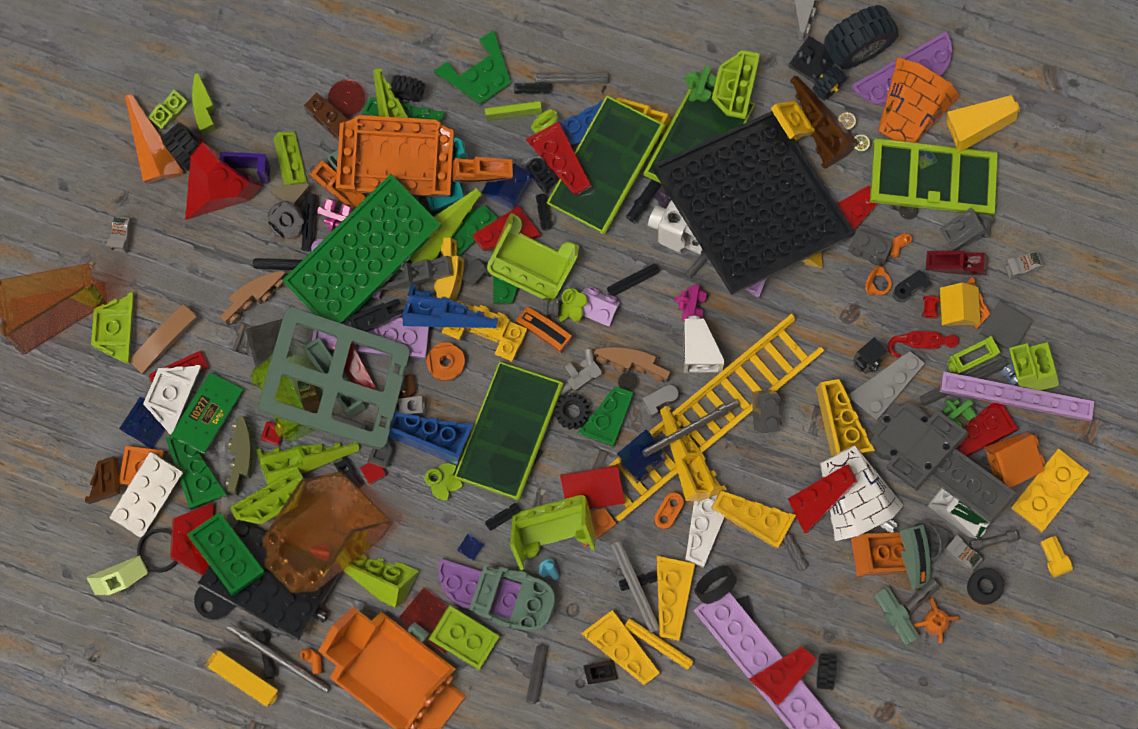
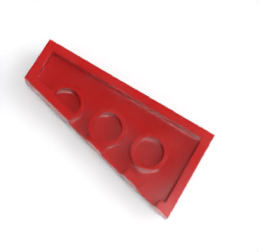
M849 464L844 465L788 498L804 534L810 532L812 527L823 518L827 511L831 510L836 505L835 503L840 498H843L858 482Z

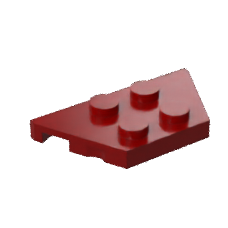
M208 504L172 519L170 558L177 563L183 564L187 569L200 574L201 577L209 564L187 534L213 517V504Z

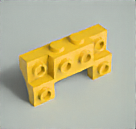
M457 300L456 302L468 306L471 311L476 313L481 311L484 313V316L492 319L497 317V328L444 327L442 334L460 341L466 329V331L498 343L495 356L502 357L513 363L528 332L527 328L510 322L505 314L499 312L495 314L490 312V309L480 305L477 307L474 305L473 307Z

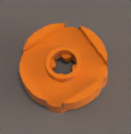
M443 342L435 345L430 353H428L426 364L429 372L435 379L451 381L462 374L465 367V358L463 352L457 346H454L452 343ZM444 357L451 360V363L446 367L444 364H440Z

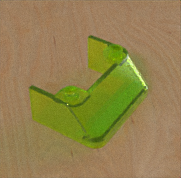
M272 355L252 369L253 374L250 375L254 385L258 384L261 391ZM281 376L275 400L305 410L290 377ZM273 416L277 424L274 426L278 436H283L287 444L315 431L313 428Z

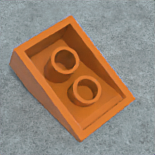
M900 533L862 534L851 538L857 577L907 572L901 555L905 548Z

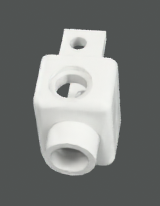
M672 200L666 209L656 205L649 218L648 226L658 230V242L679 253L682 252L683 248H686L701 255L703 249L700 245H693V242L698 241Z

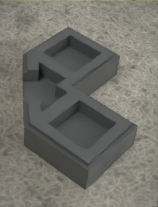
M364 420L361 429L373 431L374 423ZM388 439L382 449H372L368 458L369 463L386 469L393 454V448Z

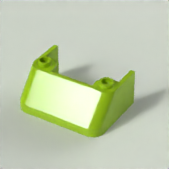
M583 495L523 510L512 517L510 546L520 570H524L525 558L535 557L540 550V546L576 536L578 542L589 543L591 551L595 550V530L588 502Z

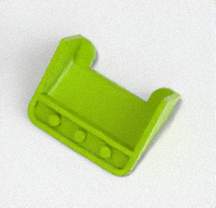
M510 213L489 259L487 270L491 275L541 299L548 298L553 300L578 257L579 245L573 242H565L556 251L519 233L522 228V221L518 216Z

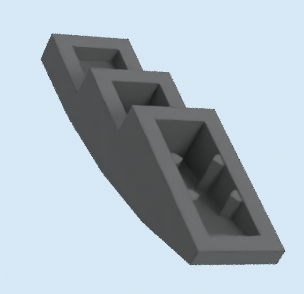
M445 256L435 260L426 259L412 264L405 263L378 291L417 285L453 276L451 257Z

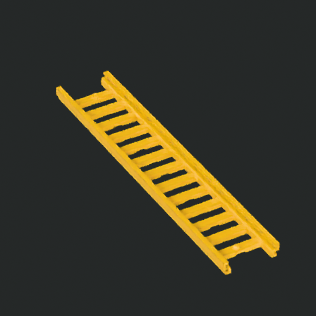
M792 314L671 413L675 421L679 420L683 428L691 424L683 415L690 408L693 409L699 418L706 416L707 413L698 402L706 396L715 407L724 404L712 391L719 384L723 386L734 400L736 399L739 402V406L743 411L736 417L729 411L728 415L724 416L729 423L720 429L714 421L706 424L714 434L707 441L697 430L689 433L700 446L699 450L702 453L753 412L752 403L749 404L727 379L735 372L752 392L762 391L741 367L743 364L750 360L772 385L768 390L777 392L824 352V349L819 347L807 356L785 332L795 322ZM777 336L801 361L795 368H792L770 343ZM764 348L784 370L786 375L778 380L756 354ZM663 420L608 465H618L619 471L641 495L632 502L623 492L625 499L623 505L626 508L615 517L618 522H621L678 474L676 464L663 449L654 453L670 470L664 477H661L639 452L646 445L651 446L656 443L654 438L661 432L667 437ZM632 456L655 482L648 490L624 464Z

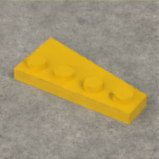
M724 491L719 492L710 508L775 549L779 548L796 516L795 514L770 508L761 503L752 502Z
M657 556L660 637L679 641L695 564Z
M613 610L581 633L583 637L642 685H646L660 674Z

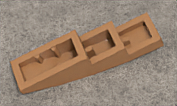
M182 304L130 359V363L141 374H145L153 363L165 354L171 345L177 343L198 316L188 306Z

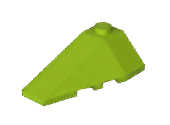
M344 549L332 558L333 563L378 600L394 608L406 599L419 573L418 570L403 563L396 562L394 565L384 562L382 558L373 560L367 558L365 554Z

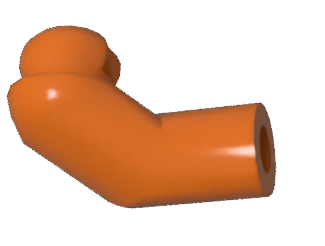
M303 649L300 652V657L312 664V674H322L320 655L312 649Z

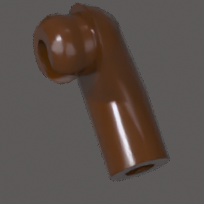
M414 374L405 375L406 386L399 392L398 399L412 397L416 393Z

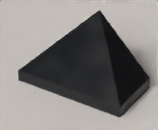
M613 660L583 666L588 685L618 679Z

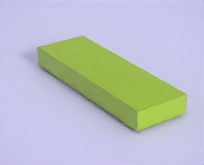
M540 101L485 109L486 121L542 114Z

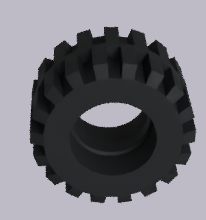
M178 122L161 139L174 159L189 172L190 156L201 142L184 124Z

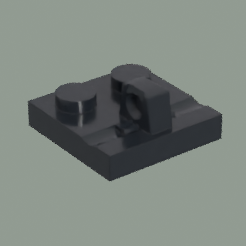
M809 35L790 61L788 67L815 84L821 78L820 76L831 69L835 63L824 44Z

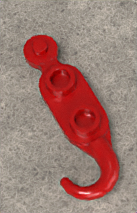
M912 331L904 335L892 337L887 347L891 355L900 357L901 355L893 350L895 343H903L915 349H938L942 345H946L948 348H955L959 340L955 335L943 337L938 332Z

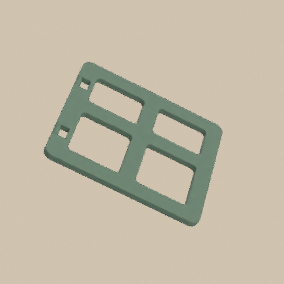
M288 308L282 319L258 407L264 413L375 449H382L388 439L390 425L410 353L409 348L404 344L296 308ZM295 325H301L337 338L327 374L286 360ZM351 343H356L391 356L392 359L383 392L343 380L342 374ZM394 365L400 366L399 375L393 373ZM281 376H287L323 389L317 413H311L275 400ZM337 394H342L378 407L373 431L370 432L331 418ZM381 418L387 419L385 428L379 426Z

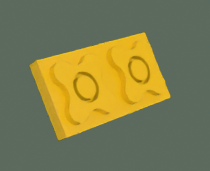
M1058 448L1045 464L1044 471L1037 474L1010 509L1042 533L1089 472Z

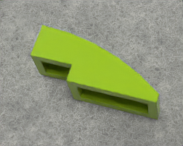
M196 73L192 87L193 111L202 136L216 130L209 115L215 112V108L199 74Z

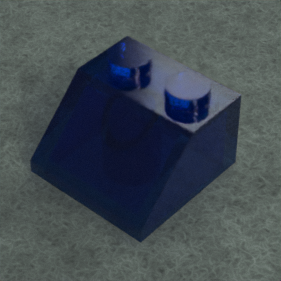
M512 164V179L487 182L481 192L482 195L511 210L517 207L532 181V173L516 164Z
M647 429L617 453L622 468L636 483L647 479L650 472L655 468H660L666 460L662 449L647 457L643 455V449L656 443Z

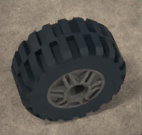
M881 5L870 6L852 14L835 25L825 36L824 46L837 67L850 69L873 59L876 55L885 51L886 48H889L898 38L899 29L885 7Z

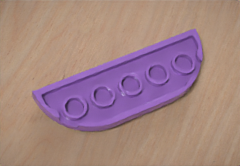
M944 32L900 58L919 63L937 75L942 76L951 60L952 44L947 32ZM896 60L851 85V89L867 102L885 105Z
M440 558L438 574L445 594L455 604L469 609L482 572ZM501 578L490 614L510 620L521 584Z

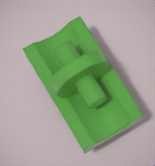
M706 65L703 71H692V73L685 75L684 81L688 84L687 87L692 89L688 100L694 102L698 99L706 102L710 98L712 92L704 87L706 85L711 88L717 77L709 73L711 69L709 66Z
M949 399L944 401L946 408L942 410L943 414L946 415L951 412L947 417L962 427V424L957 419L960 415L967 422L976 417V413L971 407L973 403L970 399L959 408H956L960 404L958 399L953 402Z

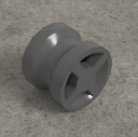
M543 298V316L552 315L558 318L559 299L549 300L548 298Z

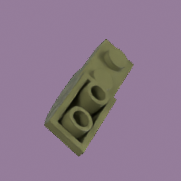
M239 415L238 420H234L232 428L234 435L228 442L229 452L232 456H236V458H233L231 461L230 469L232 474L231 477L227 478L225 487L228 488L229 494L236 496L239 492L242 477L250 479L253 461L251 435L243 415Z

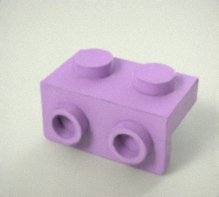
M586 287L582 291L587 297V304L582 307L583 316L609 327L620 305V301L612 295L599 293L600 291L596 288Z

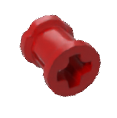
M924 296V311L921 317L929 319L938 318L937 307L940 298Z

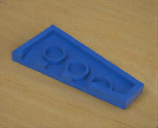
M603 101L585 109L584 112L568 118L560 124L572 147L580 144ZM607 113L597 133L607 138L614 136L609 113Z

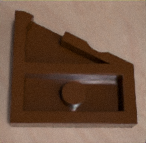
M112 456L97 461L95 474L90 482L92 489L89 497H85L86 503L92 504L120 494L118 458Z

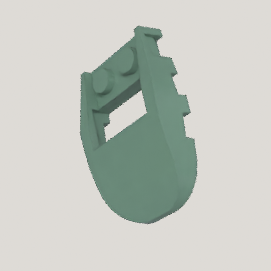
M484 565L469 610L508 628L535 631L542 628L548 622L553 610L555 596L552 588L546 582L527 575L526 572L509 570L502 567L499 569L488 568V565ZM501 577L522 583L510 620L490 614Z

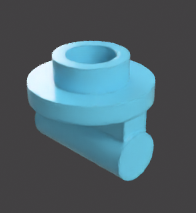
M548 558L541 562L539 574L542 577L550 575L553 580L559 579L560 575L555 568L554 560Z

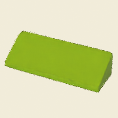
M295 131L278 132L273 137L284 185L307 183Z

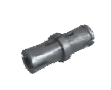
M931 578L920 590L917 589L915 591L916 594L904 603L903 606L913 614L920 605L929 601L928 598L940 588V585Z

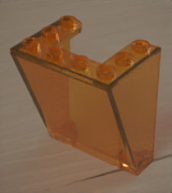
M89 263L1 279V335L22 355L29 353L93 313L94 308L108 304L104 282L95 283V278L91 275L92 269Z

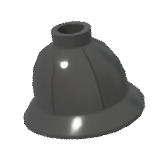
M924 521L918 522L915 526L924 525L930 560H935L947 548L952 540V535L940 526L931 525Z

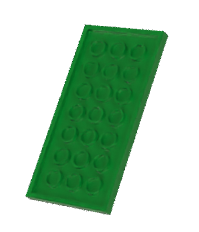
M390 174L282 281L314 315L344 324L443 226Z

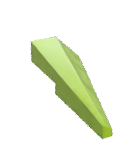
M375 69L373 76L379 116L408 118L398 98H395L390 83L386 82L382 69Z

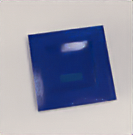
M467 534L457 551L474 561L484 544Z

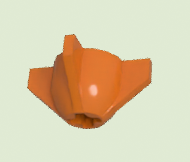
M930 599L931 610L924 616L923 622L916 623L913 626L914 628L924 627L929 634L937 636L938 644H942V634L949 628L950 622L959 620V616L949 617L944 610L937 609L934 599Z

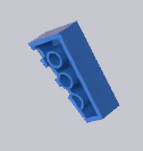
M394 412L388 437L458 465L473 430V424H459L454 421L446 422L435 418H420L415 415Z

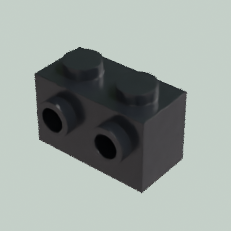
M874 337L857 351L853 359L855 368L859 372L863 371L865 375L869 371L871 373L875 372L881 366L880 364L883 362L887 350Z

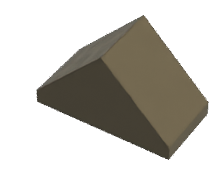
M308 183L270 187L273 197L278 201L293 202L297 206L305 199V194L310 193Z

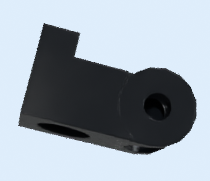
M918 270L895 287L893 297L897 302H906L911 294L919 289L924 293L930 288L931 284L921 270Z

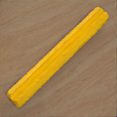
M632 619L626 622L625 627L628 631L685 669H690L693 664L692 659Z

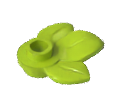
M574 288L566 289L561 297L563 303L559 307V320L563 322L570 317L574 322H579L583 316L582 307L587 304V297L584 293H579Z
M444 463L437 469L428 470L425 474V483L431 487L432 494L439 500L447 501L449 492L457 491L462 487L461 481L454 479L453 474L456 470V465ZM436 476L438 480L432 481L430 478Z

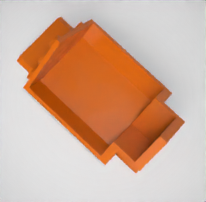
M352 607L332 625L318 650L325 658L336 665L330 679L394 729H442L466 697L464 693L451 684L454 679L452 674L455 668L383 612H380L371 621L356 608Z

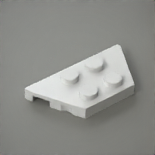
M199 365L158 368L143 404L169 434H172L181 418L202 368Z

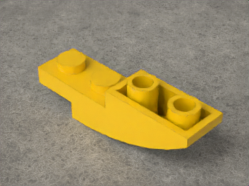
M451 237L443 238L441 252L443 257H451L453 276L438 279L434 284V289L438 298L445 297L456 301L463 278L464 258L457 256V240Z

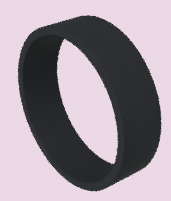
M159 528L145 533L139 540L137 555H140L142 558L141 549L149 536L161 532L171 535V532ZM173 561L169 566L161 569L150 568L146 564L145 566L150 571L162 573L173 569L177 562Z
M719 566L709 571L698 581L694 592L702 603H714L733 589L737 582V576L729 566ZM727 576L717 588L705 593L711 584Z

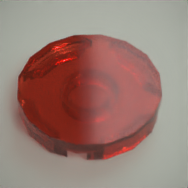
M342 80L336 82L331 87L328 93V102L343 116L350 117L362 110L365 104V93L357 82Z

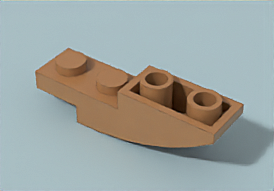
M283 271L269 273L239 288L228 298L232 305L220 316L221 320L229 326L238 321L240 314L244 310L247 311L252 307L254 300L260 305L263 302H267L276 289L284 286L285 283L282 280L286 277Z
M610 347L596 349L594 352L597 362L603 365L608 363L614 366L613 369L620 373H624V371L629 373L631 367H634L636 372L643 375L647 373L652 376L653 380L662 383V381L667 383L670 376V371L655 365V356L642 351Z

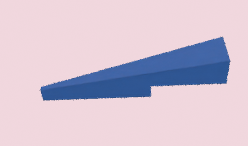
M411 285L409 289L407 304L402 314L403 326L497 328L498 323L497 317L492 319L484 316V313L481 311L476 313L461 303L445 297L440 299L432 296L430 291L422 292L417 290V287Z

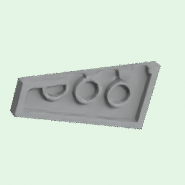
M909 351L847 396L853 404L876 422L925 363Z

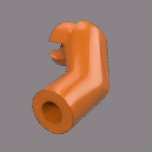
M903 233L893 238L889 256L898 258L900 248L910 244L912 236Z

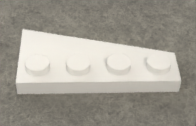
M717 495L702 501H694L685 561L694 563L702 568L706 563L724 519L722 515L710 509Z

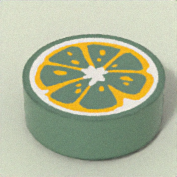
M864 134L854 136L858 144L853 151L858 154L867 152L871 144L869 137Z

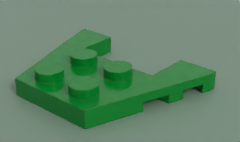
M493 30L479 39L480 44L489 56L459 76L448 61L434 70L436 76L447 81L449 85L456 87L480 106L511 85Z

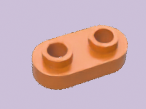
M673 492L665 497L654 517L655 525L658 528L665 530L673 525L684 504L680 494ZM672 500H675L677 502V506H671L670 502ZM661 517H666L668 521L662 523L660 519Z

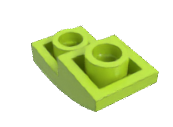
M173 90L163 104L159 103L148 118L161 129H164L189 104V101L177 90Z

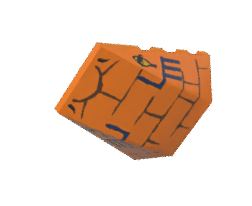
M897 57L878 132L891 140L917 143L960 95L949 81L919 63Z

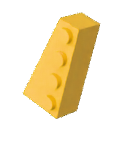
M840 380L820 382L816 387L831 457L852 446H856L863 456L873 453L875 449L870 444L867 438L868 435L865 429L862 428L858 420L859 417L856 411L853 410Z

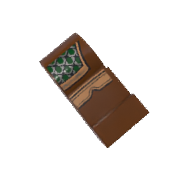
M297 381L303 410L317 413L320 399L316 387L302 381Z

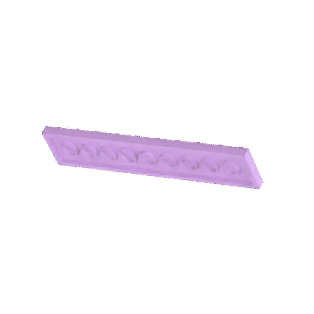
M730 592L714 603H702L693 610L748 679L783 658ZM801 679L780 705H777L755 686L789 729H841Z

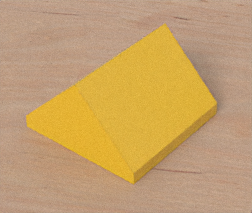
M961 282L940 288L942 326L980 325L979 290L977 286Z

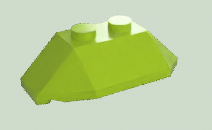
M741 50L737 55L719 66L712 101L727 116L746 119L760 53Z
M296 468L232 505L230 509L237 520L263 524L296 505L304 478L299 469Z

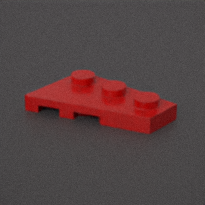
M801 646L748 680L777 705H780L817 659Z

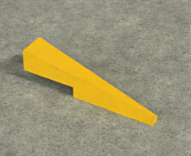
M665 406L660 410L667 436L680 430L682 426L679 420L675 421L671 415V408L669 406ZM685 435L670 444L686 501H702L718 495L720 491L725 492L727 490L725 485L721 486L716 480L717 474L715 471H710L705 463L706 458L690 435Z

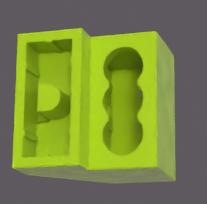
M1048 342L1031 347L1026 343L1009 348L1019 386L1040 391L1059 386Z

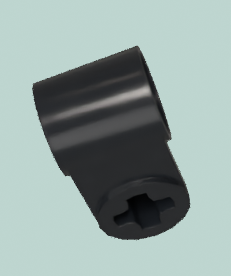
M534 158L526 163L527 173L544 193L547 194L549 192L548 189L559 182V177L541 158ZM533 162H537L539 164L540 168L538 172H535L532 169Z

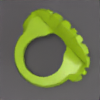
M552 109L543 112L532 123V131L536 134L551 126L558 119L559 113Z

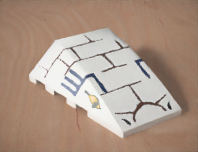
M852 446L820 463L823 478L849 464L858 481L830 510L835 541L859 536L892 519L904 506L856 446Z

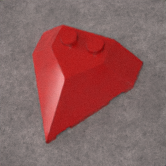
M202 142L190 156L185 220L251 200L262 187V184L248 174L245 177L220 160L215 150Z

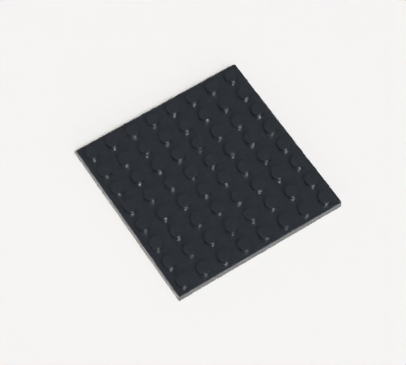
M773 111L652 166L653 172L731 295L816 255L855 234L795 139H789Z

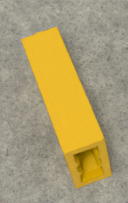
M1010 95L948 111L946 123L958 152L967 149L1017 121L1020 107L1018 102H1015L1013 96Z
M217 649L214 650L205 663L206 667L266 707L268 704L272 705L278 697L276 694L277 689Z

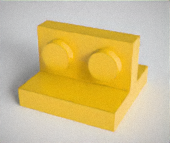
M796 100L777 103L771 107L789 139H795L797 142L801 137L810 136L815 132Z

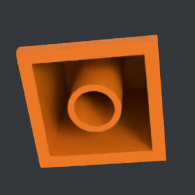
M1029 432L984 447L993 476L1009 488L1044 471L1043 465L1045 461L1042 454L1038 452V439Z

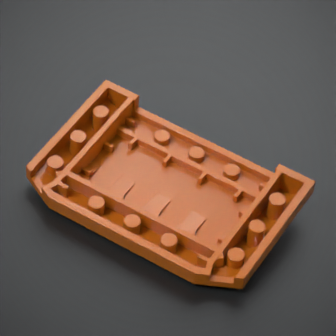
M358 115L347 122H341L336 190L371 193L392 174L412 196L450 197L454 130L445 127L437 120Z

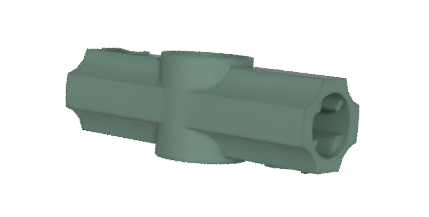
M889 587L874 595L884 612L887 623L892 629H895L905 646L920 638L909 620L908 612L902 604L898 603Z

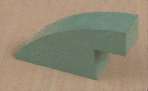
M318 337L303 347L317 371L327 374L332 356ZM343 373V374H342L343 380L348 381L347 377H346L345 374ZM337 394L336 396L337 401L350 419L366 409L360 400L342 394Z

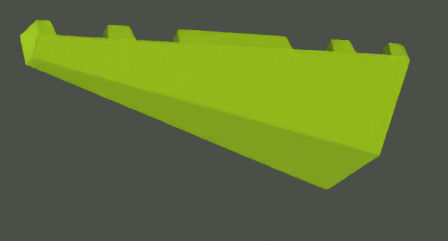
M474 189L434 217L443 227L410 258L412 263L438 258L443 238H452L463 223L464 217L468 212H471L476 200L482 196L479 189Z
M340 442L334 443V446L323 447V444L293 446V448L287 450H280L279 447H275L273 451L263 452L262 449H256V454L266 484L269 485L296 468L303 474L359 451V444L353 442V444L341 446Z

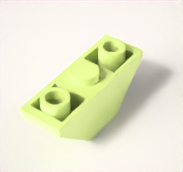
M139 555L87 576V580L95 595H111L128 588L148 574V570Z

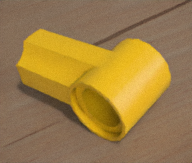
M1056 536L1040 542L1048 560V569L1053 578L1073 571L1071 561L1067 555H1064Z

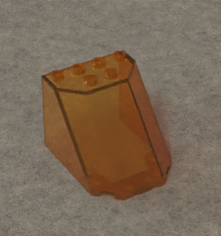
M341 471L302 479L262 538L267 556L265 558V567L272 571L274 576L282 584H285L291 593L317 591L382 539L393 524V521Z

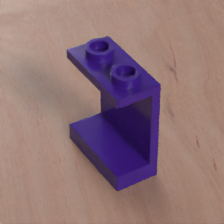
M220 152L219 159L231 168L257 169L261 183H269L271 165L266 154Z

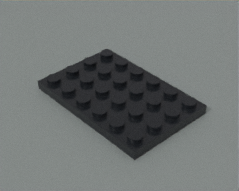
M239 520L233 530L264 570L265 574L232 596L212 568L208 566L198 585L299 641L338 580L340 573L250 523Z

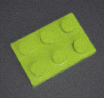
M449 605L430 635L429 640L480 670L500 636Z

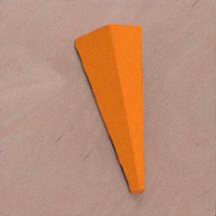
M125 95L143 182L149 184L164 178L170 179L185 174L162 143L160 134L152 122L149 121L144 110L135 100L134 95Z

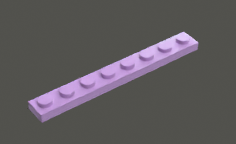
M943 372L941 376L939 392L1089 422L1093 417L1094 401Z

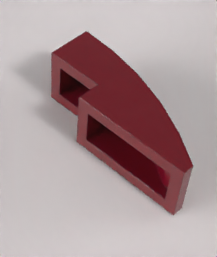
M927 251L926 270L960 275H987L988 256L985 253Z

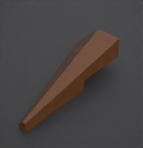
M793 76L790 79V83L794 85L797 93L795 95L796 99L800 101L803 108L802 111L815 130L810 136L815 140L816 152L821 156L823 169H826L847 157L858 142L798 76Z

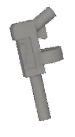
M585 349L586 359L580 363L584 367L581 371L577 372L570 362L563 366L571 378L567 380L568 383L563 385L559 398L571 389L575 391L593 377L595 379L601 375L602 371L594 361L592 349ZM551 395L545 398L547 403H549Z

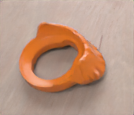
M882 266L874 267L867 277L865 290L869 296L873 294L882 296L890 291L892 281ZM875 276H883L887 279L888 287L886 290L879 291L875 288L872 282Z

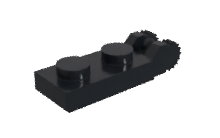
M395 299L349 317L353 328L368 332L401 317L404 310L401 309L391 314L388 313L387 309L394 308L400 304V300Z

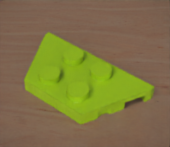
M133 292L128 293V296L119 300L114 299L107 305L94 308L91 346L125 364L130 362L134 308Z

